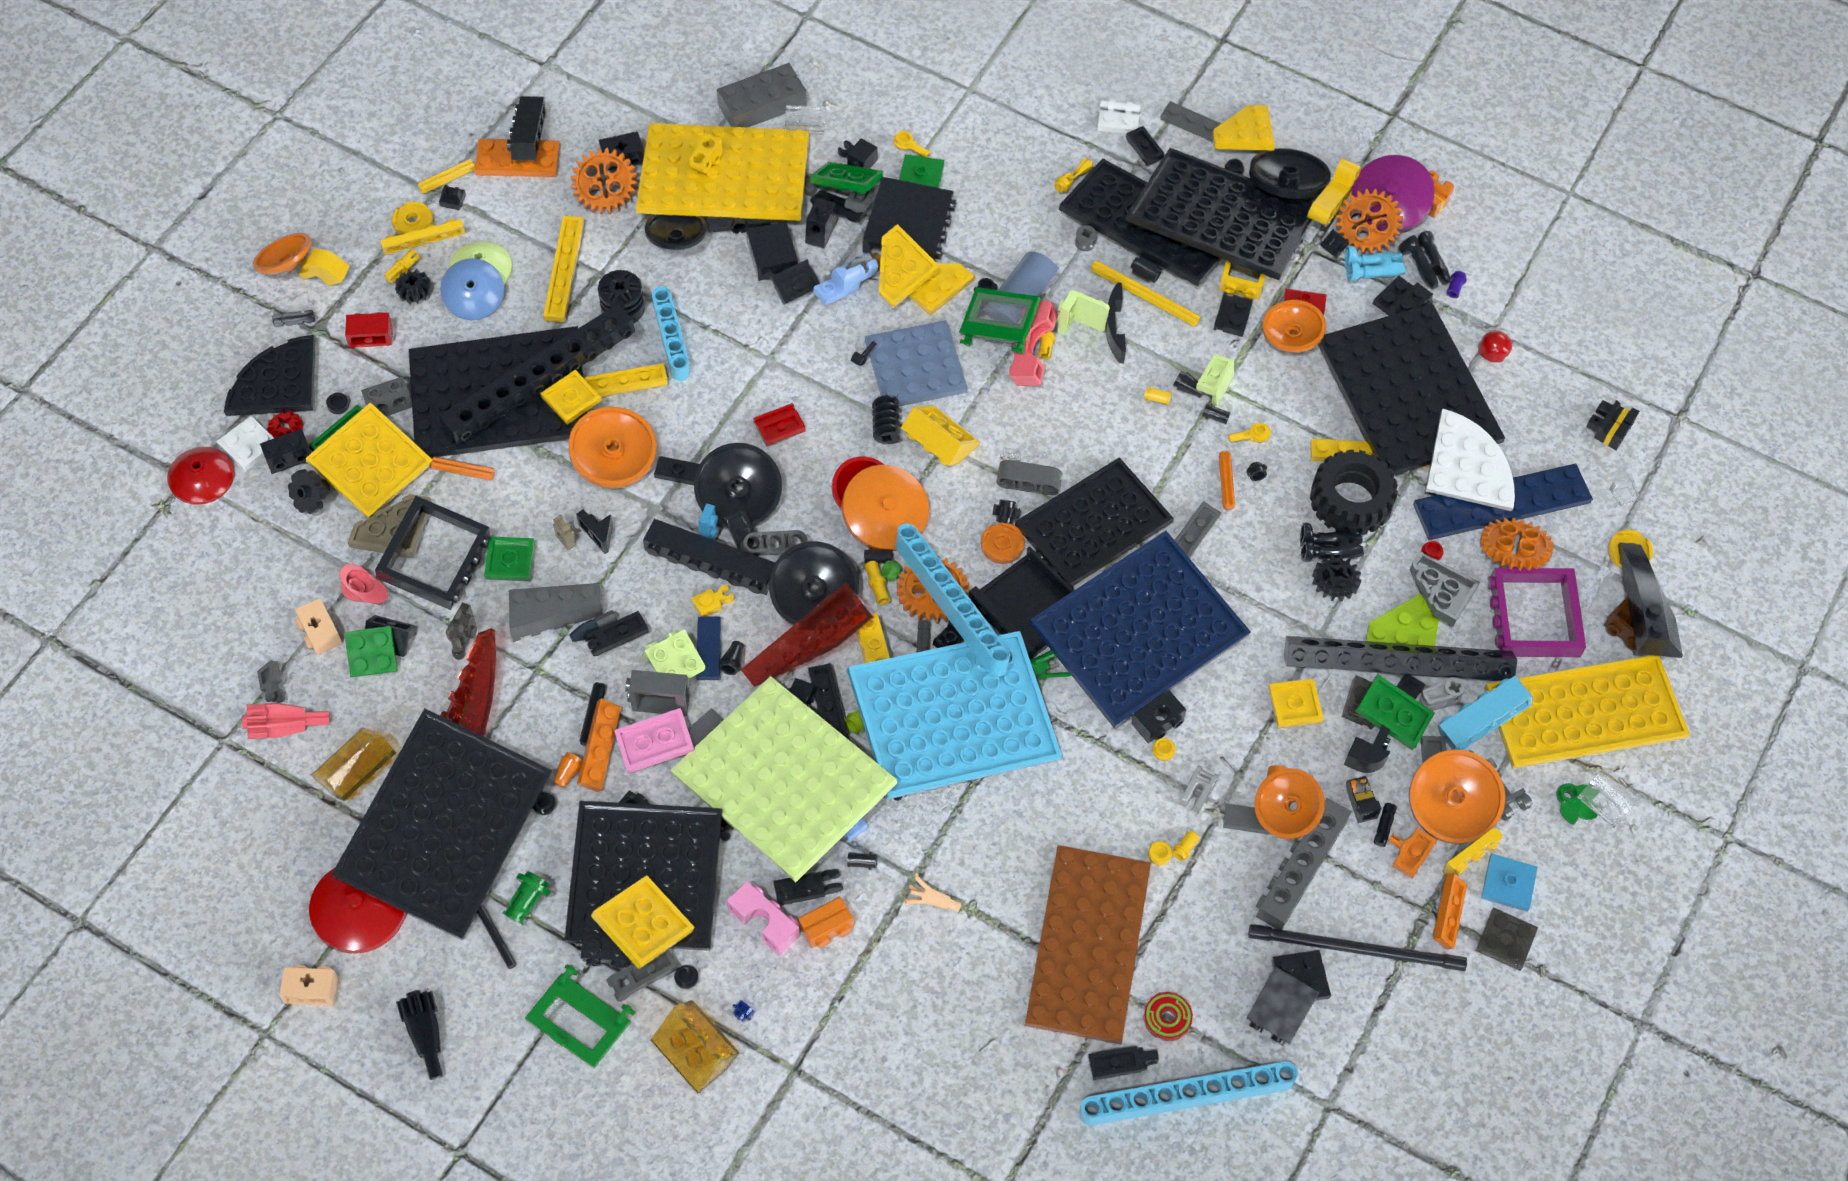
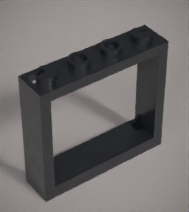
M415 496L375 568L376 579L451 610L453 604H456L462 596L461 589L463 585L467 586L472 577L470 572L473 566L477 567L482 558L480 553L483 547H488L491 539L489 527ZM422 512L477 535L447 593L391 570Z

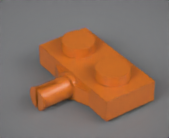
M1419 828L1406 841L1393 833L1388 842L1400 850L1392 867L1413 879L1438 840Z

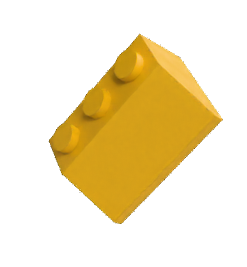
M934 405L914 406L901 427L907 432L906 435L910 439L920 442L925 451L935 454L938 457V461L946 466L959 464L981 443Z

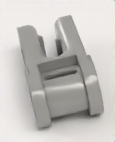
M1449 678L1423 690L1419 702L1432 711L1457 705L1465 691V684L1459 678Z
M1199 765L1196 767L1189 785L1180 800V805L1186 807L1190 799L1193 798L1195 790H1201L1199 797L1195 799L1193 811L1198 814L1219 779V775H1212L1202 770L1203 767Z

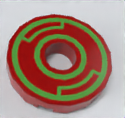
M1163 992L1153 996L1145 1006L1143 1016L1145 1027L1150 1034L1169 1042L1179 1040L1186 1035L1192 1025L1193 1018L1191 1006L1185 998L1171 992ZM1166 1011L1171 1012L1175 1019L1172 1022H1166L1162 1019L1161 1014Z

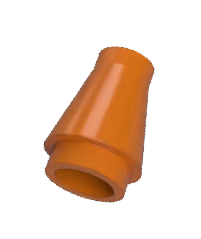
M566 752L565 756H561L553 783L565 789L567 784L581 769L583 760L570 752Z

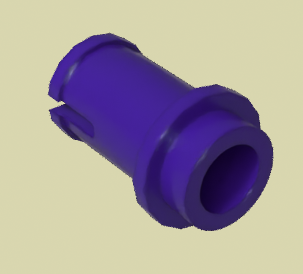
M1455 271L1451 275V282L1446 291L1447 296L1451 298L1459 297L1461 288L1467 281L1466 274L1462 271Z

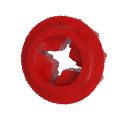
M282 410L280 414H273V418L268 420L267 430L269 434L277 438L302 429L303 423L298 414H294L291 410L289 412ZM280 423H288L290 429L284 426L281 427Z

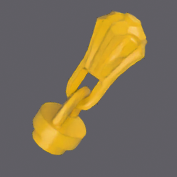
M1084 157L1072 173L1069 172L1059 176L1054 183L1056 191L1059 193L1068 191L1074 182V178L1094 168L1092 160Z

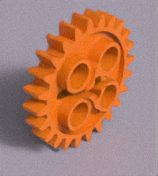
M597 148V154L595 155L590 150V157L582 155L584 162L577 161L576 163L579 168L572 169L576 175L571 176V180L575 182L571 184L572 189H577L573 194L575 197L579 196L577 199L579 204L584 202L583 206L585 209L591 206L592 213L597 208L600 214H603L604 209H607L608 213L611 214V208L619 212V205L626 207L624 201H632L629 194H636L632 188L638 186L637 182L634 181L637 178V174L632 173L635 171L634 165L629 166L631 163L630 159L624 160L625 156L623 153L617 156L615 149L610 154L608 148L605 149L604 153H601V150ZM601 164L604 165V174L607 179L608 198H605V191L602 185ZM612 166L618 168L614 173L608 172V169ZM597 170L595 176H588L589 171ZM614 186L621 187L620 191L616 193L611 192V189ZM595 189L601 190V192H600L599 195H597V196H592V195H591V192H592L593 190H595Z
M1366 189L1364 195L1357 191L1358 197L1356 198L1350 195V202L1343 201L1345 208L1339 207V212L1342 215H1336L1337 220L1341 221L1336 223V228L1340 229L1337 233L1350 242L1347 246H1354L1357 252L1361 249L1362 254H1365L1367 250L1370 251V254H1373L1375 249L1378 252H1382L1381 247L1383 246L1389 249V242L1396 243L1394 236L1400 237V232L1397 229H1403V225L1398 223L1403 221V216L1399 215L1402 213L1401 208H1396L1398 202L1394 201L1391 203L1392 195L1385 198V191L1378 195L1377 189H1374L1372 194ZM1372 207H1381L1379 212H1371ZM1355 213L1361 214L1358 220L1351 219V216ZM1368 219H1371V221H1372V224H1371V225H1368V223H1367V220H1368ZM1381 224L1388 225L1385 231L1377 230ZM1360 232H1367V237L1363 239L1358 237Z
M1504 518L1503 522L1496 519L1495 523L1489 522V525L1484 527L1480 538V546H1483L1482 552H1487L1486 557H1494L1493 562L1500 561L1501 566L1507 564L1510 569L1516 566L1519 571L1522 570V567L1530 571L1531 566L1535 569H1538L1539 565L1545 566V563L1549 562L1552 557L1554 542H1551V536H1546L1547 531H1540L1541 526L1533 527V522L1525 524L1524 519L1517 522L1515 518H1512V521ZM1521 534L1517 554H1513L1516 536Z
M945 558L942 563L967 596H969V582H966L967 575H961L962 568L955 569L956 562L949 565L948 558ZM905 566L904 573L899 574L900 581H897V596H899V604H903V610L907 611L910 609V617L917 614L918 621L926 617L927 621L930 622V619L934 618V621L938 623L939 618L942 617L946 622L947 616L938 604L935 603V600L911 568ZM915 593H921L922 595L916 596V595H914V594H915Z

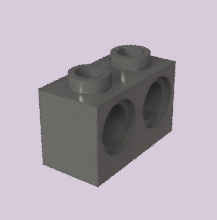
M403 376L361 390L365 405L373 404L385 416L412 408L411 397Z

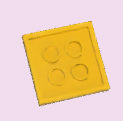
M645 876L594 910L591 915L638 969L692 933L694 926L648 876Z

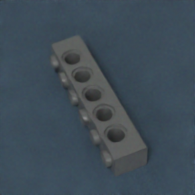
M1326 798L1324 813L1319 824H1326L1329 829H1324L1318 824L1310 833L1303 836L1301 841L1295 840L1290 849V852L1293 853L1290 859L1284 858L1278 869L1282 871L1279 877L1273 876L1267 887L1270 890L1268 895H1262L1256 904V907L1259 909L1256 915L1258 919L1276 929L1282 930L1348 822L1352 811ZM1308 842H1315L1318 847H1312ZM1297 860H1303L1307 865H1300ZM1291 878L1296 884H1290L1286 879ZM1274 897H1281L1285 902L1279 903Z

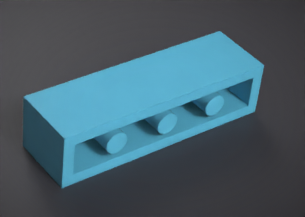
M1516 676L1510 679L1506 678L1491 692L1485 691L1474 703L1465 704L1454 716L1449 715L1445 717L1439 725V734L1445 736L1446 743L1452 750H1464L1532 706V695Z

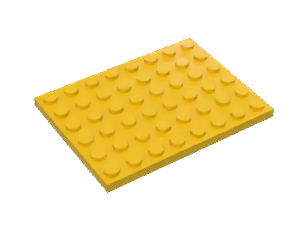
M649 123L636 213L801 221L809 130ZM704 134L721 139L723 149L721 157L716 158L706 174L689 167L691 155ZM709 142V146L713 147L714 143Z

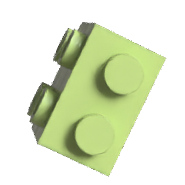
M1071 289L1066 300L1062 299L1058 307L1060 313L1056 320V323L1059 324L1057 332L1066 335L1073 320L1104 332L1110 307L1101 300L1093 299L1082 292Z
M685 629L680 632L675 630L665 636L666 639L660 643L657 641L650 643L645 647L646 650L642 655L646 663H651L655 672L684 674L690 679L705 669V664Z

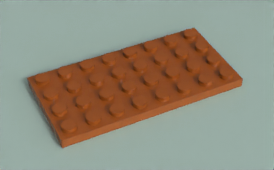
M1057 845L1025 1026L1119 1045L1122 1044L1151 862Z

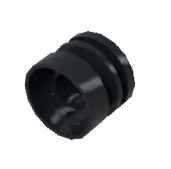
M615 270L601 278L597 288L601 313L619 304L633 319L634 323L639 321L644 314L645 305L641 281L636 274L628 270Z

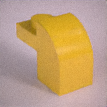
M312 249L309 257L302 261V268L298 275L304 280L317 276L328 286L342 282L350 266L330 251Z

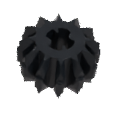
M408 269L406 274L400 272V278H396V294H398L402 301H407L409 305L413 301L418 304L421 299L426 301V295H431V281L425 272L420 273L418 269L411 272Z

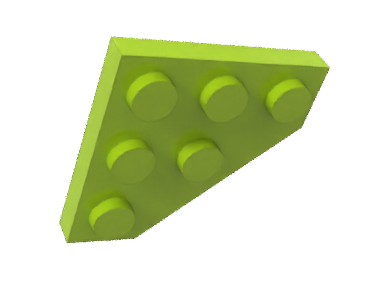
M1418 594L1369 622L1366 641L1435 646L1439 618L1433 616L1423 595Z

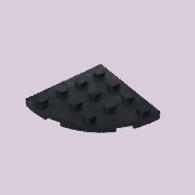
M314 335L288 339V343L275 348L271 346L250 360L238 373L236 382L227 393L224 406L225 415L278 413L282 410L284 412H289L290 410L292 412L313 410Z

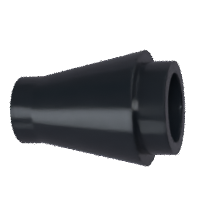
M1180 371L1173 386L1177 387L1176 390L1195 395L1199 398L1203 393L1197 390L1198 380L1190 373Z
M733 641L719 663L723 673L736 675L741 670L743 650L745 648L742 642Z

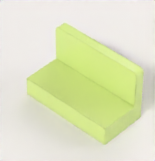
M1214 354L1196 385L1198 391L1212 395L1214 406L1218 405L1234 377V360Z

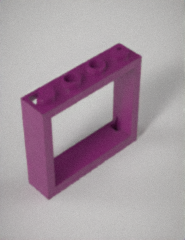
M1494 568L1492 575L1488 577V589H1491L1492 592L1490 607L1494 609L1493 628L1497 630L1495 645H1497L1499 650L1513 651L1516 657L1581 658L1586 649V641L1575 569L1531 568L1528 571L1526 568H1522L1519 571L1518 568ZM1503 583H1561L1569 641L1511 640Z

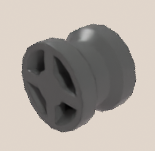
M1088 225L1080 226L1076 231L1075 246L1077 249L1084 252L1092 250L1095 247L1096 230Z

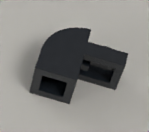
M1381 726L1374 744L1355 737L1344 765L1362 773H1372L1381 769L1390 754V751L1387 750L1391 741L1387 737L1390 729Z

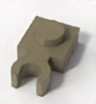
M559 515L553 519L555 536L567 550L575 547V533L569 523L564 522L563 516Z

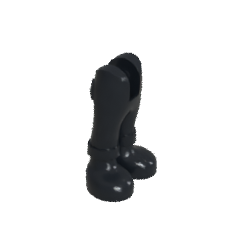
M1423 231L1418 237L1412 235L1405 239L1398 246V250L1403 255L1412 253L1411 256L1416 262L1421 277L1431 289L1438 287V279L1442 285L1450 283L1451 279L1449 270L1439 254L1438 248L1433 243L1435 240L1431 231Z
M1302 523L1300 531L1302 561L1309 562L1316 557L1318 559L1323 557L1330 558L1331 555H1334L1335 558H1339L1342 555L1343 559H1354L1364 555V548L1360 545L1363 542L1362 534L1345 531L1318 532L1316 534L1313 532L1310 523Z

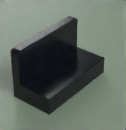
M377 615L366 620L365 629L392 626L395 655L401 657L407 655L409 639L416 635L417 626Z

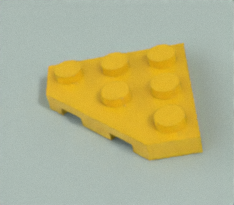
M1247 105L1213 129L1214 149L1274 150L1275 141L1268 105Z
M898 224L882 237L879 295L892 308L896 307L940 269L939 265Z
M937 263L940 269L908 297L931 316L975 281V275L959 263Z

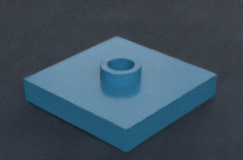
M1491 853L1481 899L1528 912L1538 866Z

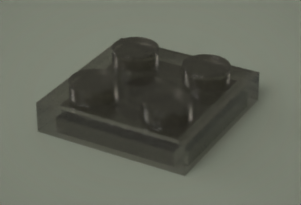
M1493 907L1475 951L1521 971L1538 927Z

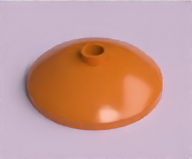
M293 233L273 241L256 255L253 260L254 269L256 272L266 275L281 274L294 270L310 250L312 243L310 237L305 233Z
M1287 300L1277 303L1266 312L1263 318L1262 329L1265 338L1274 347L1287 352H1303L1314 348L1321 342L1326 333V320L1322 312L1314 305L1300 300Z
M1294 768L1281 769L1267 776L1260 784L1255 796V813L1262 827L1272 835L1283 839L1300 838L1310 833L1319 824L1325 808L1324 793L1317 780L1305 771ZM1293 802L1297 803V808L1295 810H1291L1290 808Z

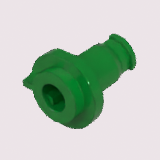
M529 871L525 875L518 873L516 879L521 884L510 899L506 911L502 912L505 916L513 921H517L521 925L524 924V919L531 913L540 897L548 898L551 893L547 889L550 884Z

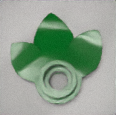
M1571 783L1562 784L1557 789L1556 797L1561 803L1560 813L1563 818L1573 825L1577 822L1578 818L1584 820L1596 819L1598 816L1597 811L1591 800L1598 795V792L1585 784L1579 786ZM1564 793H1568L1571 798L1566 797Z

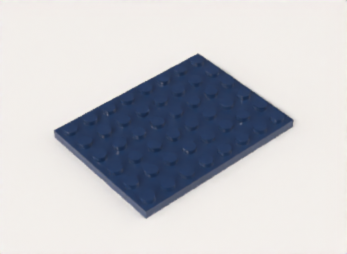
M1167 531L1162 532L1029 621V624L1113 728L1122 724L1142 707L1167 690L1174 688L1251 633Z

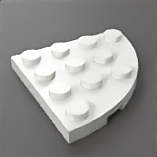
M1442 409L1425 491L1512 511L1515 498L1513 476L1500 447L1484 429L1473 421L1455 412Z

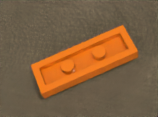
M1446 874L1436 926L1434 928L1433 939L1445 949L1455 948L1467 890V884L1456 874Z

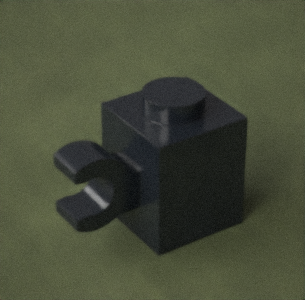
M862 138L855 145L845 140L844 148L846 149L838 148V155L844 158L847 157V165L871 168L878 160V147Z

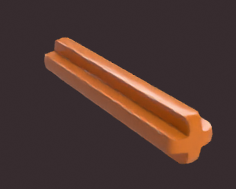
M1221 451L1218 457L1222 503L1225 510H1232L1235 507L1231 453L1229 451Z
M436 456L432 458L431 468L435 470L490 481L495 476V469L491 467Z

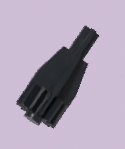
M420 990L411 991L406 994L407 998H401L396 1002L401 1021L405 1022L406 1030L418 1056L424 1058L429 1079L435 1080L436 1078L443 1077L437 1053L441 1052L439 1025L434 1013L438 1012L432 991H424L422 993Z

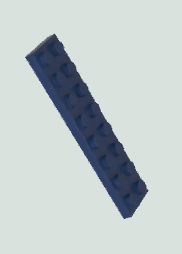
M1575 463L1513 477L1515 498L1512 511L1443 495L1416 499L1413 506L1429 541L1482 529L1488 526L1489 522L1495 523L1496 519L1503 522L1504 518H1507L1509 521H1512V518L1521 520L1590 504L1593 498Z

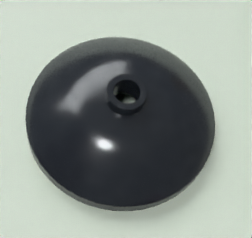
M653 214L645 223L647 239L655 246L665 250L679 251L694 247L705 238L707 233V224L702 216Z

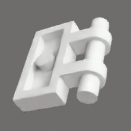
M1109 99V101L1101 100L1100 108L1108 109V111L1100 110L1097 131L1126 134L1137 129L1139 115L1132 114V112L1140 113L1141 105L1133 104L1131 101L1122 103L1115 102L1114 99ZM1114 110L1126 111V113L1114 112Z

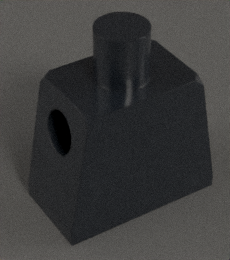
M822 198L815 199L806 219V244L825 249L838 221L837 208L834 202Z

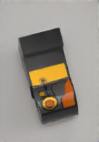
M1362 776L1347 780L1346 790L1357 823L1378 819L1382 808L1379 800L1376 801L1374 793L1371 791L1368 778Z

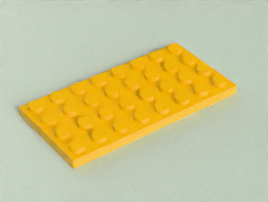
M1656 655L1518 678L1532 695V706L1498 727L1512 769L1688 738L1690 735L1661 658ZM1501 681L1487 683L1484 687L1485 691L1491 692L1497 688Z

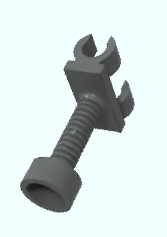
M1492 758L1487 759V761L1496 769L1497 765L1494 762V760ZM1503 784L1505 806L1501 819L1506 821L1514 815L1512 808L1508 804L1517 801L1520 809L1525 811L1531 808L1533 802L1530 796L1525 793L1524 788L1511 794L1505 784Z

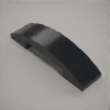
M1117 282L1109 297L1108 305L1110 308L1105 329L1110 350L1119 363H1124L1126 354L1125 334H1116L1115 312H1121L1122 282Z

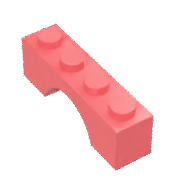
M1040 301L1024 344V353L1020 355L1014 352V360L1010 366L1009 374L1017 386H1041L1045 367L1039 358L1034 356L1033 350L1037 340L1043 334L1054 330L1058 310L1051 301Z

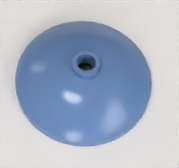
M469 258L456 262L445 272L441 281L440 292L445 306L452 314L465 320H480L490 316L500 306L504 297V283L500 273L492 264L481 259ZM472 282L474 283V287L468 288L467 284Z

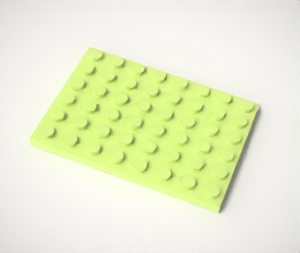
M771 676L695 746V751L689 752L670 770L680 782L710 808H722V818L795 882L898 783L895 777Z

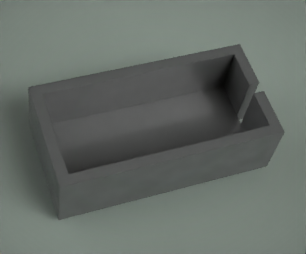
M790 63L717 89L718 106L731 127H751L807 106L806 89L800 79L797 78V74Z

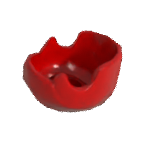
M1491 330L1484 334L1479 342V354L1490 362L1500 363L1510 354L1512 340L1506 333L1500 330Z

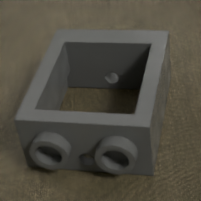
M632 670L631 678L626 679L625 691L628 692L627 702L631 703L632 711L664 714L681 708L683 716H687L690 701L687 675Z

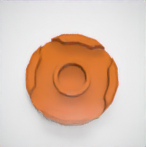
M1002 522L994 526L992 524L982 534V552L992 562L999 564L1011 563L1017 560L1023 553L1025 546L1024 537L1020 529L1013 524Z

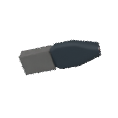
M610 610L594 618V620L591 619L582 623L569 634L571 641H583L585 634L618 620L615 612Z

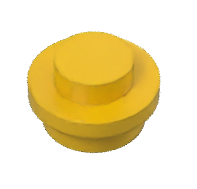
M1167 738L1158 739L1152 747L1153 755L1162 761L1173 758L1176 751L1174 743Z

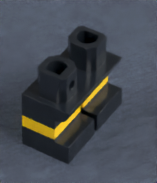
M1602 400L1596 413L1605 418L1602 419L1593 414L1586 427L1596 432L1595 439L1617 451L1640 411L1633 407L1631 410L1622 407L1618 400L1614 404Z

